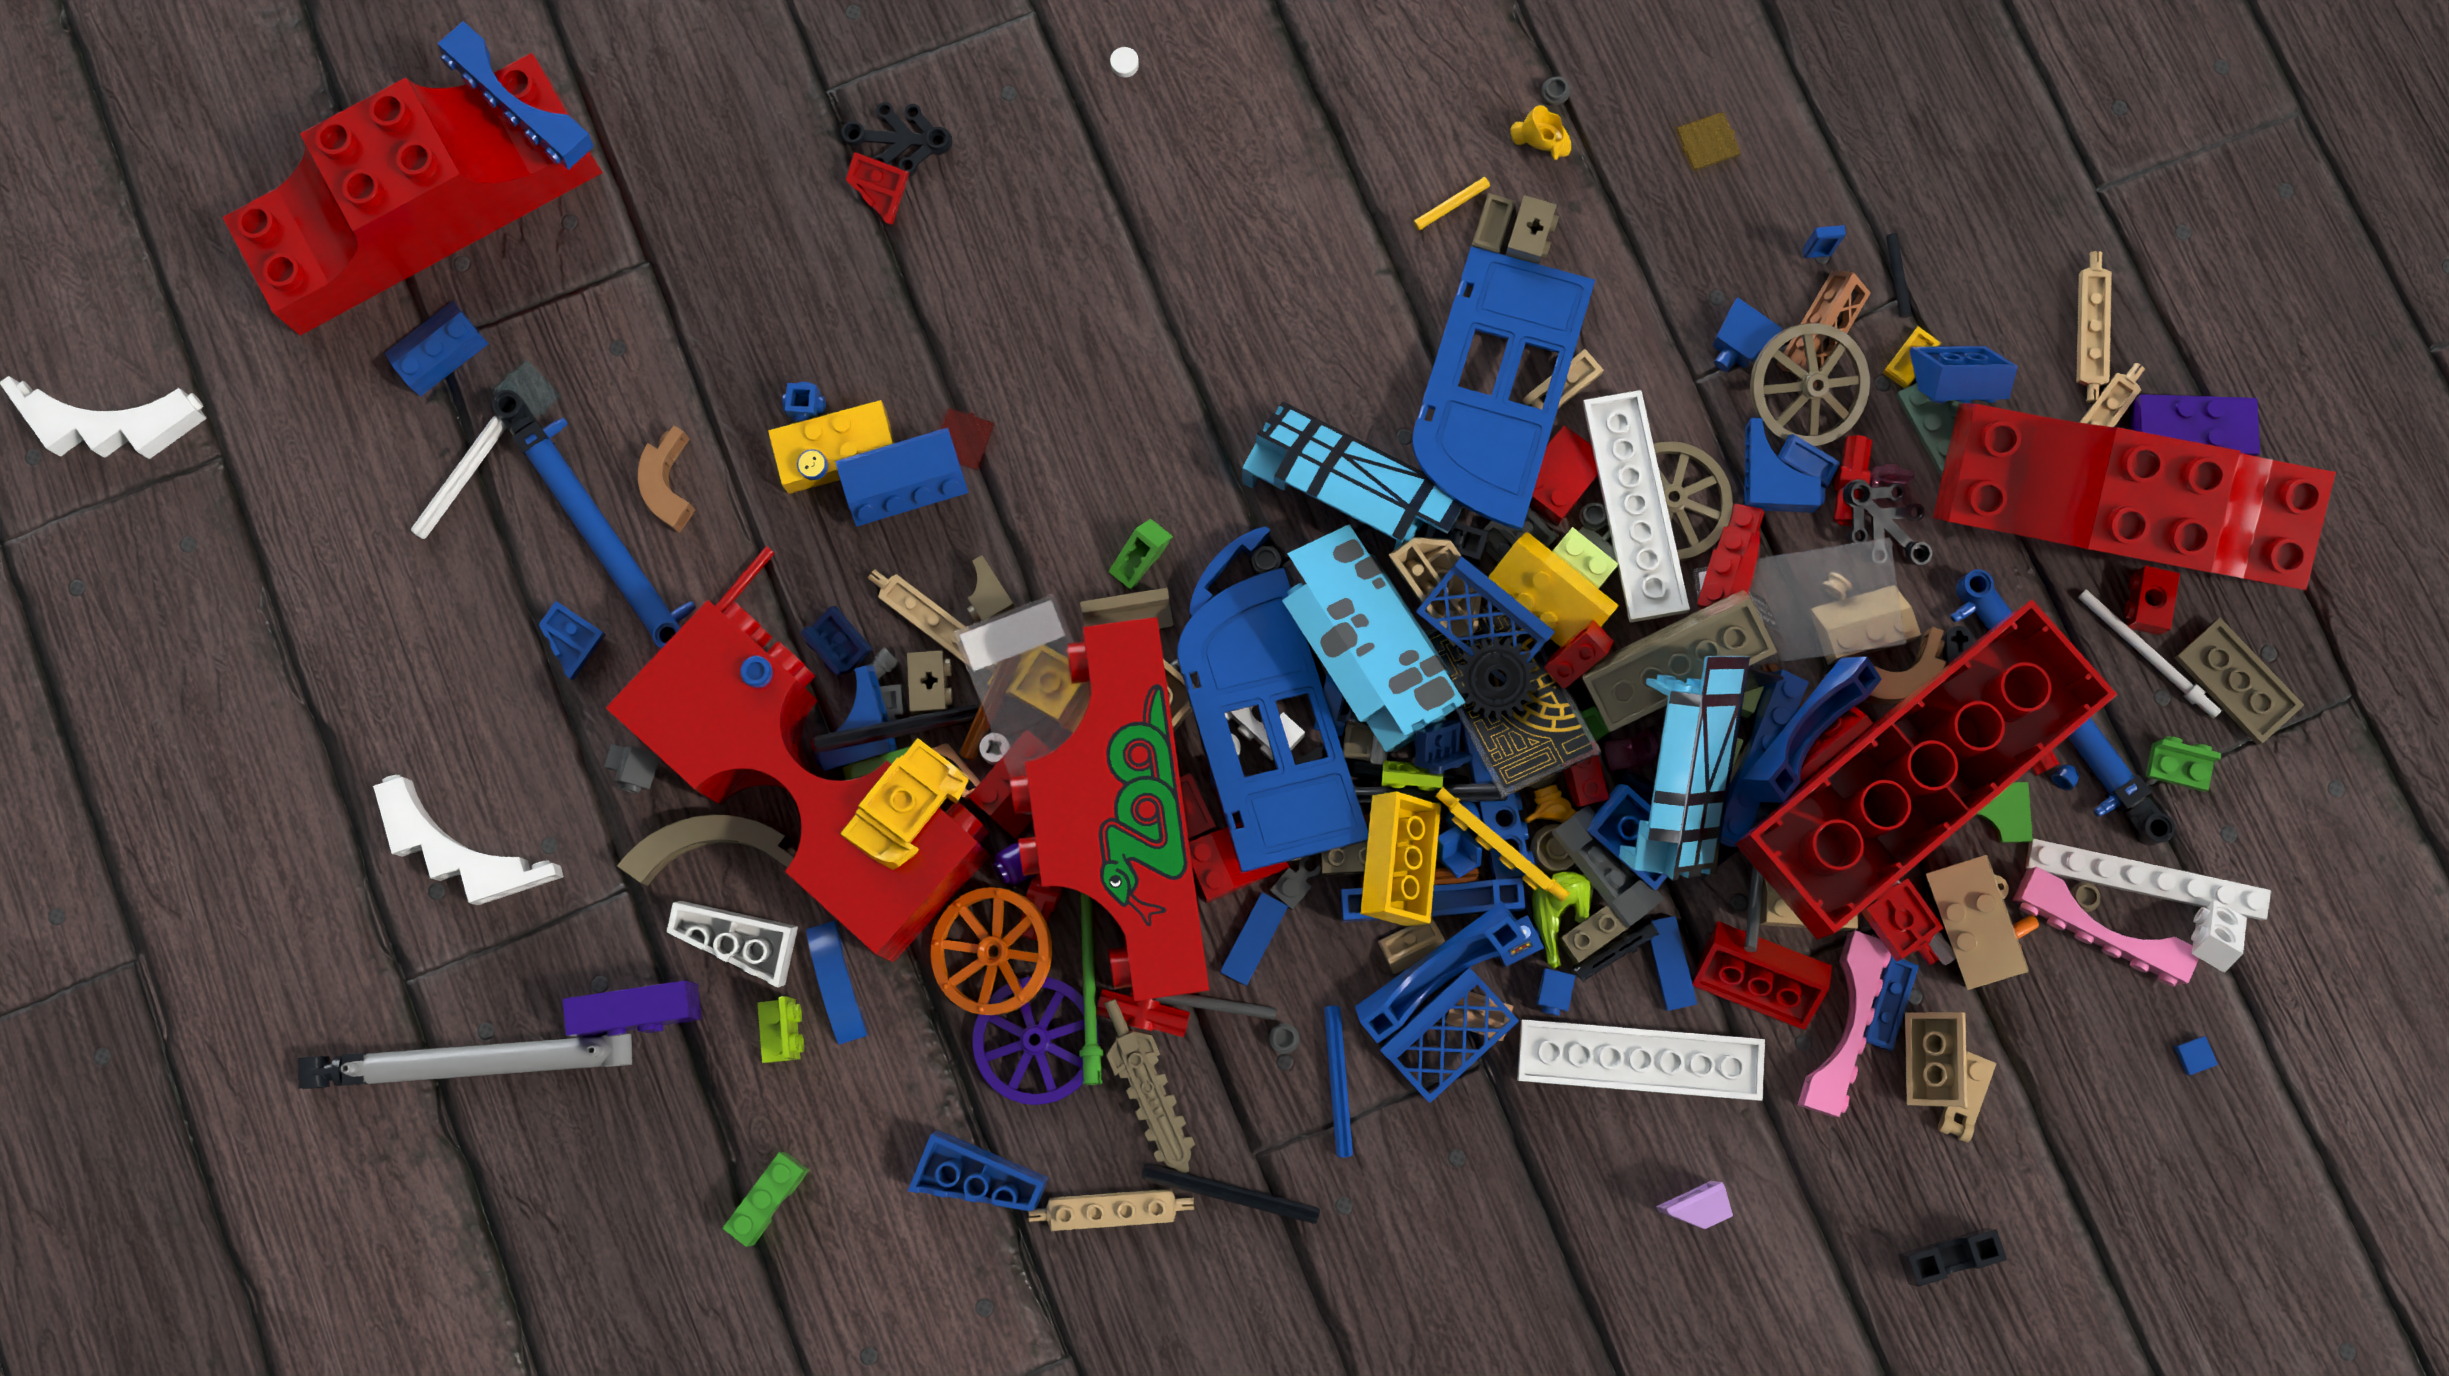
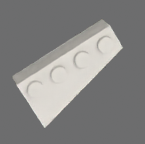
M679 901L673 902L667 933L701 950L703 949L717 956V958L729 962L778 988L786 983L798 926Z

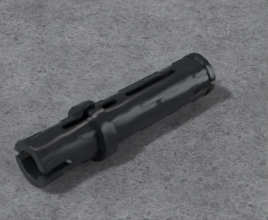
M1648 918L1627 933L1623 931L1620 934L1621 937L1572 967L1581 981L1585 982V980L1630 952L1634 954L1638 951L1637 947L1660 934Z

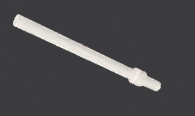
M2087 589L2078 596L2086 606L2184 692L2183 697L2192 705L2196 703L2213 719L2222 711L2204 695L2206 692L2199 685H2193Z

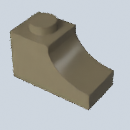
M981 555L972 561L977 572V585L973 595L968 597L972 606L967 609L976 623L982 621L984 625H987L1014 611L1015 606Z

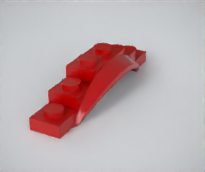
M1734 503L1729 524L1727 527H1723L1717 550L1713 549L1697 602L1698 611L1743 589L1749 595L1758 559L1761 536L1759 529L1764 516L1763 509Z

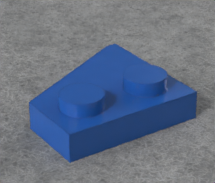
M557 601L554 602L539 623V627L548 639L552 651L564 668L565 675L571 680L576 678L606 636L604 632Z

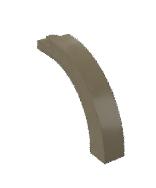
M705 815L680 820L652 833L628 852L617 866L638 882L648 886L655 876L675 858L690 850L710 844L735 843L754 847L771 855L786 867L790 865L797 851L790 846L784 850L790 839L760 822L730 815Z

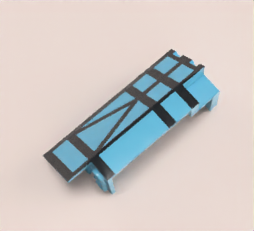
M1284 401L1279 405L1276 413H1273L1266 421L1263 431L1259 430L1256 434V443L1242 467V484L1253 488L1258 478L1282 490H1285L1288 484L1396 539L1394 550L1406 541H1410L1415 536V531L1420 530L1423 522L1448 534L1464 507L1436 487L1423 471Z
M1705 656L1702 679L1687 678L1686 683L1676 680L1674 676L1657 674V679H1646V685L1667 695L1668 702L1649 821L1640 820L1636 847L1623 845L1620 847L1619 858L1632 869L1664 873L1672 880L1679 879V875L1690 878L1701 876V873L1716 874L1750 657Z

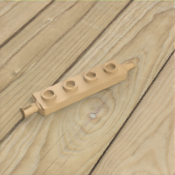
M2097 251L2090 252V268L2084 269L2079 273L2076 383L2087 386V403H2094L2098 400L2099 387L2108 384L2110 377L2112 272L2102 268L2103 253L2100 251L2098 253Z
M2134 363L2126 375L2116 373L2103 389L2098 400L2092 404L2081 419L2080 423L2114 427L2141 391L2136 381L2142 372L2145 371V368L2141 366L2138 369L2141 364Z
M876 569L872 571L873 575L870 574L868 580L881 588L878 595L881 601L968 667L972 668L959 636L971 631L897 574L887 579ZM996 662L985 668L993 673L995 671L994 667L997 668L1000 663Z
M1172 1189L1049 1198L1047 1208L1028 1211L1029 1222L1048 1221L1051 1231L1168 1223L1174 1221L1176 1211L1194 1210V1198L1175 1199Z

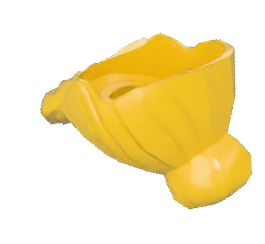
M1542 105L1536 106L1529 112L1524 122H1515L1511 126L1512 140L1517 145L1528 143L1536 149L1551 151L1554 160H1557L1558 157L1569 156L1571 140L1562 125L1560 116L1549 112Z

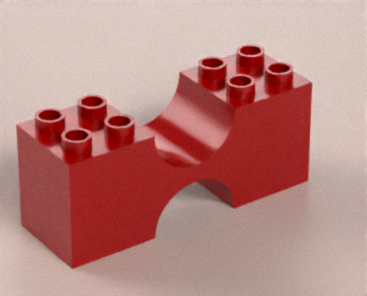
M707 600L612 700L606 709L689 785L720 805L739 791L755 786H776L787 789L793 796L799 809L802 827L798 850L785 872L876 955L894 963L990 857V854L980 845L990 832L959 802L957 804L953 803L946 812L939 807L910 843L919 849L918 853L893 870L873 860L842 837L840 833L856 815L855 812L859 809L858 805L892 764L886 760L873 772L860 778L845 781L827 780L813 775L804 758L802 733L807 716L818 701L805 688L815 678V675L779 641L768 652L763 650L773 637L735 601L722 613ZM760 656L771 664L773 677L766 686L753 688L743 681L740 669L743 662L749 657Z

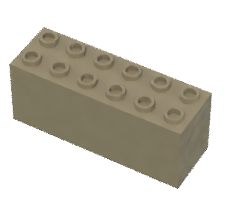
M1743 589L1605 656L1582 676L1609 732H1612L1667 705L1668 696L1646 685L1647 678L1657 679V674L1676 677V680L1686 683L1687 678L1702 679L1705 656L1750 657V666L1777 653V650L1751 598Z

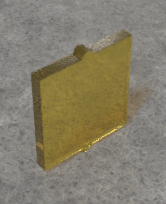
M1724 112L1677 128L1684 146L1682 151L1687 153L1694 171L1741 154L1734 138L1735 131L1731 130Z

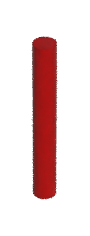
M765 546L715 605L722 613L736 600L775 552Z

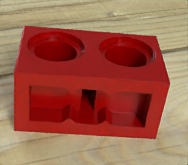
M1592 620L1550 655L1544 669L1565 689L1604 658L1614 641Z
M1590 741L1593 750L1561 764L1572 806L1581 807L1609 799L1595 741Z

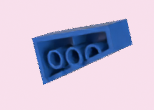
M936 1130L930 1135L908 1192L933 1194V1196L964 1199V1201L983 1202L995 1206L1033 1211L1038 1206L1049 1177L945 1132Z

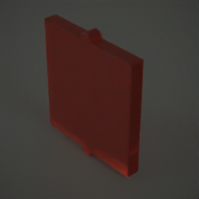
M949 408L942 429H949L960 465L978 470L994 423L975 417L974 413L966 414Z

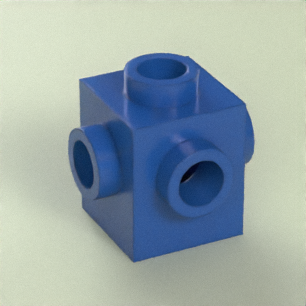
M810 382L787 383L786 394H783L782 410L785 411L793 423L820 417V414L825 413L826 399L825 396H822L817 385Z

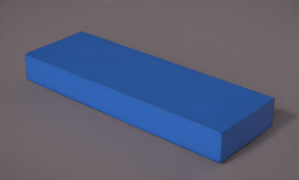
M1262 892L1220 973L1247 987L1288 906Z
M1676 916L1653 920L1652 923L1660 935L1650 939L1649 943L1666 1011L1697 1005Z
M1891 955L1887 967L1883 969L1881 975L1883 980L1881 992L1878 997L1875 996L1871 1007L1875 1009L1873 1020L1869 1026L1866 1025L1863 1037H1866V1043L1887 1051H1893L1919 965L1903 959L1896 962Z

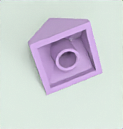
M1709 1181L1656 1206L1659 1213L1703 1229H1707L1733 1216L1726 1188L1723 1182Z

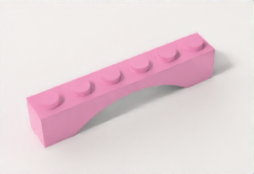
M2037 866L2026 870L2012 900L2020 905L2019 909L2024 913L2033 916L2038 914L2048 919L2047 924L2059 930L2066 928L2074 932V937L2086 944H2092L2093 942L2103 947V953L2114 958H2120L2121 956L2130 961L2129 965L2132 968L2145 973L2150 971L2158 975L2157 980L2172 987L2189 983L2199 961V958L2192 954L2193 946L2177 937L2161 940H2142L2126 937L2107 929L2093 920L2079 906L2064 880Z
M1858 931L1847 933L1839 960L1845 974L1849 992V1011L1846 1027L1840 1042L1831 1056L1819 1068L1805 1077L1798 1106L1830 1117H1840V1114L1845 1113L1848 1107L1849 1096L1846 1094L1849 1083L1853 1084L1857 1076L1858 1067L1855 1066L1857 1055L1862 1054L1866 1045V1037H1863L1866 1025L1869 1026L1874 1017L1875 1009L1871 1007L1874 996L1878 997L1882 989L1883 980L1880 979L1882 968L1887 967L1891 958L1890 952L1879 938Z

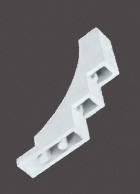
M10 376L0 382L2 388L45 448L58 456H62L85 440L92 451L105 458L129 441L138 453L150 459L207 419L201 411V408L204 406L193 393L188 395L180 388L163 398L137 408L120 411H91L61 403L39 389L33 391L26 382H18Z
M392 775L382 779L383 783L373 786L391 853L403 857L422 850L431 879L442 881L461 874L467 899L471 904L481 905L564 877L561 866L550 863L549 860L533 864L532 870H530L528 860L486 855L468 849L443 832L426 812L417 796L412 780L400 775Z

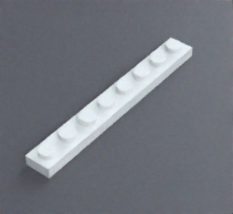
M2033 839L2032 842H2029L2025 869L2037 866L2055 876L2207 908L2215 899L2244 917L2267 920L2271 890L2038 839Z

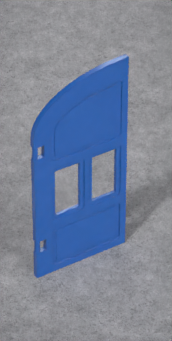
M1471 246L1414 426L1412 447L1422 471L1447 496L1480 516L1522 531L1595 279ZM1466 285L1473 287L1470 298L1463 296ZM1475 330L1508 339L1492 395L1458 387ZM1525 344L1559 353L1542 409L1509 401ZM1428 408L1435 410L1431 422L1425 420Z
M1284 567L1248 578L1214 596L1191 617L1180 636L1177 646L1178 666L1186 686L1189 703L1222 812L1229 828V835L1241 873L1368 841L1369 832L1308 641L1282 601L1289 596L1287 591L1291 589ZM1196 673L1200 688L1194 689L1190 674ZM1308 694L1327 758L1295 765L1275 701ZM1258 706L1277 770L1244 777L1225 713ZM1237 812L1243 827L1236 829L1232 816L1233 813Z

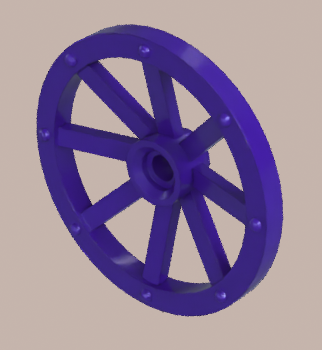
M1031 977L1018 979L1022 988L1028 984ZM1048 977L1041 988L1055 990L1056 992L1038 1025L1035 1024L1028 1002L1021 1007L1027 1028L1023 1029L997 1015L978 1014L973 1031V1053L978 1069L984 1079L999 1094L1023 1104L1041 1105L1056 1102L1069 1096L1083 1084V1059L1051 1043V1040L1085 1029L1084 1020L1049 1031L1047 1027L1064 995L1076 1004L1084 1016V997L1066 983ZM1009 984L998 989L990 997L989 1004L1001 1003L1008 996L1012 995L1013 991ZM988 1021L1020 1037V1040L985 1053L984 1036ZM1097 1022V1044L1100 1046V1032ZM1034 1034H1038L1041 1039L1040 1043L1036 1046L1030 1043V1038ZM1024 1050L1009 1085H1006L993 1072L989 1061ZM1047 1051L1081 1068L1067 1084L1059 1089L1056 1088L1045 1055ZM1033 1055L1036 1056L1048 1091L1047 1093L1029 1094L1017 1091Z

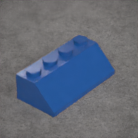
M948 428L835 461L856 527L968 493L964 474Z

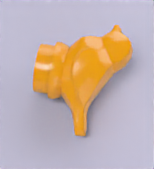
M1557 784L1534 791L1536 797L1534 800L1538 806L1524 820L1526 823H1530L1536 819H1548L1563 824L1578 811L1572 808L1571 803L1566 798L1561 797V790L1559 791Z

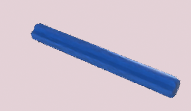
M1337 1005L1326 1006L1324 1008L1336 1155L1339 1158L1351 1157L1353 1149L1341 1009Z

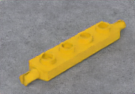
M1444 787L1437 793L1435 797L1442 801L1449 808L1450 812L1455 815L1451 820L1464 831L1470 827L1476 832L1478 836L1475 840L1488 851L1493 847L1502 855L1498 859L1509 869L1513 870L1517 867L1525 873L1522 879L1534 890H1537L1540 886L1545 891L1553 894L1561 902L1570 894V892L1566 891L1556 882L1555 878L1553 880L1550 879L1459 803V798H1455Z

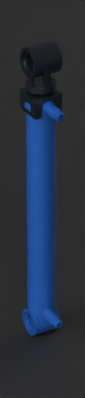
M511 390L498 392L492 401L494 412L503 421L522 453L530 460L652 636L654 643L662 649L665 645L666 634L671 631H676L677 633L680 630L681 626L678 622L696 609L695 604L689 601L673 612H670L551 439V437L568 425L565 418L562 417L543 428L530 411L527 403L516 392ZM511 403H516L515 409L512 412L506 413L507 406Z
M1975 569L1958 581L1956 593L1959 599L1966 604L1958 608L1951 615L1953 622L1965 619L1975 612L1988 631H1990L2012 613L2006 602L1994 588V580L1987 571ZM1970 581H1974L1979 585V593L1971 589ZM2090 717L2067 738L2108 792L2105 795L2107 799L2094 809V814L2097 817H2101L2113 809L2117 812L2127 809L2123 813L2133 825L2134 834L2140 843L2153 846L2170 840L2175 832L2173 820L2168 815L2161 813L2149 796L2144 798L2151 793V790L2140 775L2134 776ZM2151 823L2157 825L2159 829L2158 836L2152 834L2150 830Z

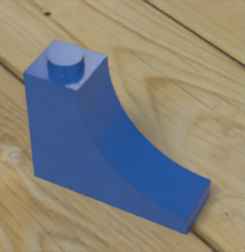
M1750 418L1745 425L1744 505L1761 508L1763 511L1814 513L1825 501V487L1821 486V477L1805 475L1782 462L1773 452L1766 439L1763 418Z
M865 665L855 668L857 679L855 702L848 718L836 732L889 722L874 666ZM890 738L814 753L818 766H822L823 771H829L897 751L895 739Z

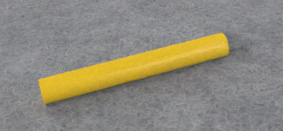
M1486 177L1481 178L1414 220V226L1420 231L1490 187L1489 181Z

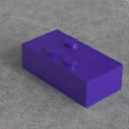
M2140 394L2128 407L2129 430L2240 450V453L2252 456L2260 454L2257 398Z
M685 980L563 999L566 1036L583 1038L607 1034V1037L625 1035L626 1031L631 1030L655 1033L664 1031V1025L702 1020L698 984Z

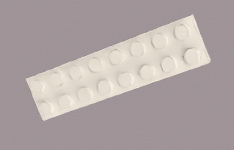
M1638 390L1584 400V412L1616 561L1618 563L1629 622L1688 613L1690 610L1642 391Z
M1521 1020L1517 1081L1762 1101L1765 1039Z

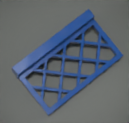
M1462 556L1459 557L1448 573L1416 610L1420 616L1470 656L1474 655L1472 649L1461 640H1470L1471 645H1474L1473 639L1491 637L1493 645L1495 636L1512 635L1514 648L1517 645L1516 635L1530 634L1537 642L1530 650L1531 655L1526 660L1529 663L1544 643L1555 633L1548 625ZM1454 574L1464 581L1465 594L1448 596L1447 582ZM1468 585L1478 593L1469 594ZM1444 587V596L1436 597ZM1483 596L1488 601L1489 613L1471 614L1469 597ZM1466 598L1468 615L1450 617L1448 599ZM1445 600L1447 617L1433 618L1425 609L1432 601ZM1491 604L1499 609L1500 612H1492ZM1506 615L1511 619L1512 631L1494 633L1493 616ZM1489 616L1491 634L1473 635L1471 618ZM1468 619L1470 636L1456 637L1451 632L1450 620ZM1439 621H1447L1448 629L1440 624ZM1515 623L1523 630L1515 631ZM1522 651V652H1519V653L1522 655V654H1524V653H1526V652H1529V651ZM1498 669L1491 671L1493 675L1505 683V675L1498 671Z
M1469 967L1458 974L1381 1045L1380 1051L1400 1070L1422 1096L1431 1103L1519 1020ZM1476 985L1486 993L1485 1006L1467 1005L1468 992ZM1464 997V1005H1455ZM1489 998H1490L1498 1007L1489 1006ZM1450 1009H1463V1027L1445 1026V1014ZM1467 1009L1485 1010L1484 1028L1467 1027ZM1489 1010L1502 1011L1510 1019L1501 1028H1488ZM1442 1017L1441 1026L1434 1025ZM1428 1029L1441 1030V1047L1423 1046V1034ZM1445 1030L1463 1031L1462 1048L1444 1047ZM1466 1031L1484 1032V1044L1479 1049L1466 1048ZM1488 1032H1496L1488 1039ZM1419 1038V1046H1411ZM1405 1050H1419L1418 1068L1405 1067L1398 1060V1057ZM1422 1051H1440V1069L1422 1068ZM1444 1052H1462V1064L1457 1069H1443ZM1466 1053H1473V1054L1465 1061ZM1410 1072H1418V1080ZM1422 1072L1440 1073L1439 1086L1431 1093L1421 1085ZM1443 1073H1451V1075H1449L1443 1081Z

